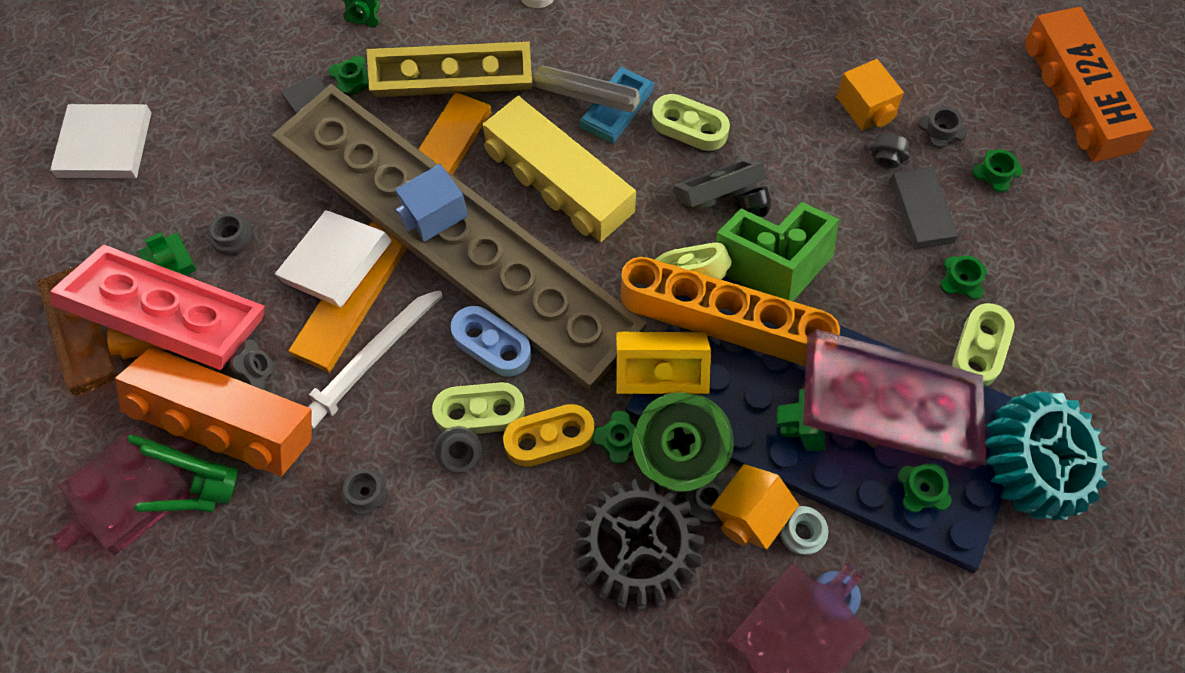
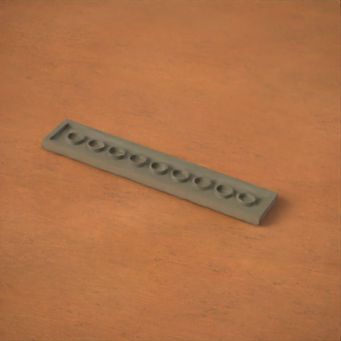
M330 84L272 135L275 144L482 308L490 311L525 335L534 349L589 392L617 362L616 333L644 332L646 330V321L627 310L621 302L449 172H447L464 196L468 217L425 242L415 229L408 232L395 210L401 206L395 189L438 164L334 85Z

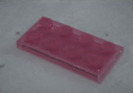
M818 329L807 336L803 425L970 468H976L986 463L983 375Z

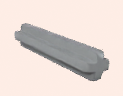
M544 65L539 66L537 72L533 74V80L538 89L629 113L635 112L637 105L641 101L639 91L636 88Z

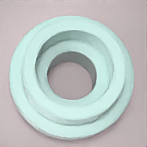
M800 506L782 528L780 536L785 546L792 552L799 555H811L825 545L828 539V526L824 517L818 511L810 507ZM797 524H804L809 528L811 533L809 539H802L796 534L795 528Z

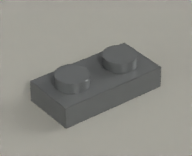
M744 158L677 183L673 187L678 201L694 209H703L716 204L717 197L728 193L738 195L753 190L754 183L767 179L763 162Z

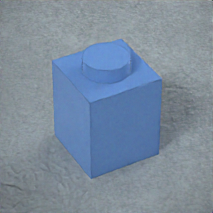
M441 164L395 189L401 205L395 209L399 219L408 232L415 229L424 242L468 217L462 192Z

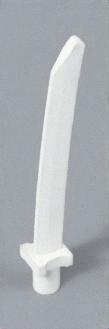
M434 291L417 297L377 334L322 392L316 388L311 391L309 396L312 403L308 408L312 409V429L318 425L327 413L333 416L337 412L338 407L336 404L418 319L442 298L441 291Z

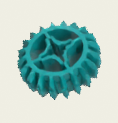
M1035 391L1014 397L1011 401L1006 402L1005 406L995 411L996 420H993L992 423L986 426L993 437L988 438V440L982 443L991 450V457L984 463L994 467L996 474L990 482L1002 484L1001 498L1008 499L1009 501L1013 500L1014 511L1028 512L1030 518L1057 521L1068 519V516L1080 515L1082 512L1088 511V505H1092V503L1100 500L1098 491L1107 486V482L1101 473L1110 468L1103 461L1102 453L1108 448L1100 445L1098 435L1102 429L1092 428L1090 424L1092 413L1080 412L1078 400H1066L1063 393Z

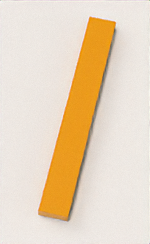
M455 92L418 150L437 164H441L447 172L453 175L482 129L483 123L490 116L491 106ZM373 221L369 225L373 228L386 232ZM386 232L391 239V243L347 301L340 308L321 300L288 350L291 356L330 373L407 248Z

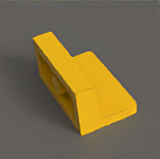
M705 332L616 333L617 394H709L711 348Z

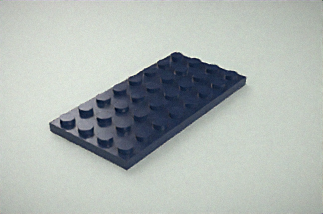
M724 277V278L722 279V280H724V281H727V282H730V283H733V284H737V285H740V286H743V287H747V286H745V285H743V284H741V283H738V282H736V281H734V280H731V279H729V278H727V277ZM684 296L682 301L688 302L692 301V299ZM719 309L725 315H735L729 309ZM763 322V325L770 329L779 328L772 322ZM670 324L666 332L694 331ZM839 325L840 335L832 352L907 411L874 449L825 410V450L806 451L800 437H784L781 435V427H777V406L799 403V389L802 388L803 383L819 366H803L707 336L711 348L709 394L696 395L713 401L728 417L734 435V448L730 463L739 467L746 464L777 474L791 491L969 572L975 573L979 569L1003 500L1001 498L1002 484L990 482L996 474L994 467L984 463L991 457V450L982 443L988 440V438L993 437L986 426L992 423L993 420H996L995 411L1005 406L1006 402L1011 401L1013 397L982 384L971 383L956 373ZM807 335L811 341L823 343L819 337ZM633 394L626 412L631 418L639 420L641 414L651 402L667 394ZM682 428L678 429L679 438L677 439L690 445L695 443L693 433L685 434ZM923 464H937L941 466L946 472L949 483L947 493L952 499L950 506L944 511H938L934 507L922 508L917 513L908 511L903 505L905 497L904 486L897 478L901 468L904 466L916 468ZM920 485V489L923 492H928L927 485Z

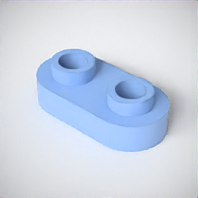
M479 306L465 307L453 317L451 321L453 340L462 351L501 376H516L528 368L531 362L530 343L528 338L517 329ZM473 328L482 330L478 337H469L467 335L468 331ZM507 351H513L517 354V357L511 361L501 358Z

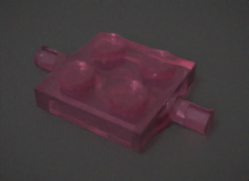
M138 425L58 485L72 504L73 513L76 518L57 534L51 536L63 551L66 552L69 547L89 532L96 536L105 549L115 556L169 512H137L134 509L135 504L139 502L184 500L192 494L189 492L190 486L181 477L179 467L142 455L139 452L140 447L127 441V437L131 434L150 440ZM179 436L167 447L187 454L196 446H199V444Z
M792 563L728 641L748 658L756 673H840L873 633L869 627L853 615L844 600L856 584L863 579V576L856 571L843 586L842 582L854 569L845 563L842 570L827 586L812 580Z

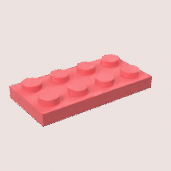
M104 244L50 291L51 306L219 370L225 366L262 321L265 308L264 305Z

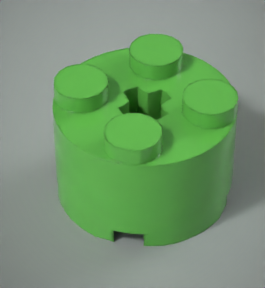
M671 393L657 398L643 411L634 429L632 448L639 468L652 481L671 490L691 491L707 485L724 471L733 453L734 435L728 417L713 401L696 394ZM680 428L683 429L685 434L693 433L695 437V443L690 445V454H686L684 448L676 449L673 444V440L679 438L678 429Z

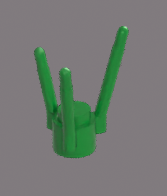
M133 434L127 437V441L130 444L140 447L139 452L142 455L194 472L189 492L198 494V499L139 502L134 506L135 511L200 510L212 513L215 502L228 505L235 486L237 468L208 462Z

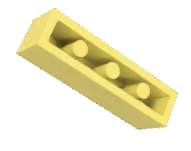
M530 41L366 49L369 91L375 97L532 89Z
M520 96L514 98L483 123L484 147L489 156L498 163L504 161L509 165L516 178L523 185H532L540 191L542 198L550 208L555 211L559 209L564 211L571 217L574 227L585 236L591 234L599 242H602L635 213L636 190Z

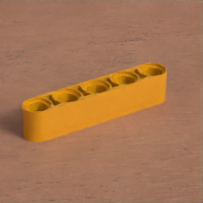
M633 258L626 262L622 268L620 298L627 310L694 332H705L707 336L803 366H820L832 353L840 335L838 321L833 315L823 310L651 258ZM645 283L649 287L642 289L633 286V284ZM687 296L691 298L692 301L683 302L676 299L675 297ZM719 309H729L735 315H725ZM763 322H772L779 328L770 329L764 326ZM807 335L817 336L823 343L813 342Z

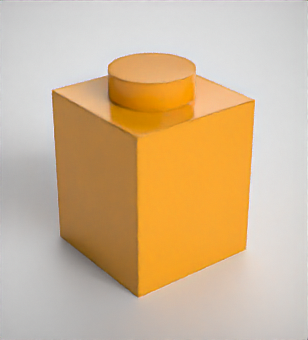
M875 59L843 73L836 97L863 131L874 125L883 127L889 124L897 116V110L904 92L880 61Z
M743 464L711 508L722 521L723 526L721 529L728 538L742 546H745L748 542L767 550L799 504L779 475Z

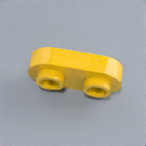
M567 404L518 418L512 421L504 432L503 443L505 452L513 463L523 467L535 466L582 452L593 441L594 420L588 410L575 404ZM569 426H575L580 430V433L576 437L570 438L565 436L563 431ZM524 439H532L536 442L535 447L531 450H522L519 444Z

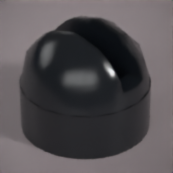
M767 186L754 188L749 192L735 196L739 210L742 208L759 217H764L769 213L771 198Z

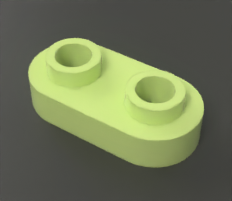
M677 94L663 95L653 105L652 124L663 135L705 151L721 148L728 139L729 120L723 112ZM667 117H675L678 120L672 121L667 119ZM704 131H710V132H712V133H714V134H705V133H702V132H704Z
M718 242L674 249L655 259L720 280L726 276L727 270L732 264L724 244Z
M986 303L977 306L971 312L965 322L953 358L952 368L954 373L974 384L989 386L1002 371L1015 327L1014 320L1006 309L996 304ZM980 326L989 327L993 331V335L984 333ZM975 362L979 364L982 372L973 370L968 363Z
M499 382L447 388L436 396L432 406V413L438 428L442 432L451 427L462 426L471 429L476 434L505 431L511 422L524 417L525 404L520 390L509 383ZM502 404L508 405L511 408L506 415H497L494 412L495 408ZM454 409H463L465 411L461 419L454 420L449 417Z

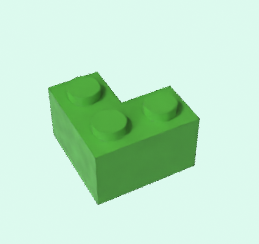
M801 202L778 226L741 208L717 232L716 242L724 244L732 261L726 276L753 290L794 301L833 257L840 219Z

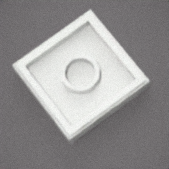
M68 104L50 171L56 178H137L151 117L150 109L144 104Z
M325 210L276 271L275 275L284 284L341 308L391 243V239L384 231Z

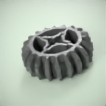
M635 478L631 483V491L625 492L623 485L616 482L613 484V498L607 493L599 491L596 494L599 507L590 504L584 506L583 514L589 521L582 520L576 522L575 531L582 538L573 541V551L585 554L576 560L577 570H592L585 578L586 586L592 588L602 581L604 582L599 593V598L602 601H607L613 592L616 591L619 593L617 603L619 609L624 610L626 608L628 596L637 597V610L644 612L646 610L647 596H652L655 605L658 608H663L666 604L663 590L666 589L672 597L679 599L683 594V590L678 581L688 585L694 583L696 575L690 568L701 567L703 556L695 552V550L703 548L705 539L698 534H692L700 527L701 522L699 518H685L691 508L689 501L681 502L675 506L673 504L677 494L675 490L670 489L664 496L658 494L659 484L652 481L649 491L640 490V480ZM629 511L647 512L642 519L637 521H628L620 516L615 519L616 516ZM663 521L671 527L678 542L677 558L668 554V547L658 540L657 533ZM603 530L611 535V541L616 543L621 550L613 569L607 565L599 551L598 541ZM649 530L646 547L640 546L637 551H633L629 556L631 540L638 541ZM640 566H649L656 571L660 568L664 570L660 575L648 579L626 577L635 568Z

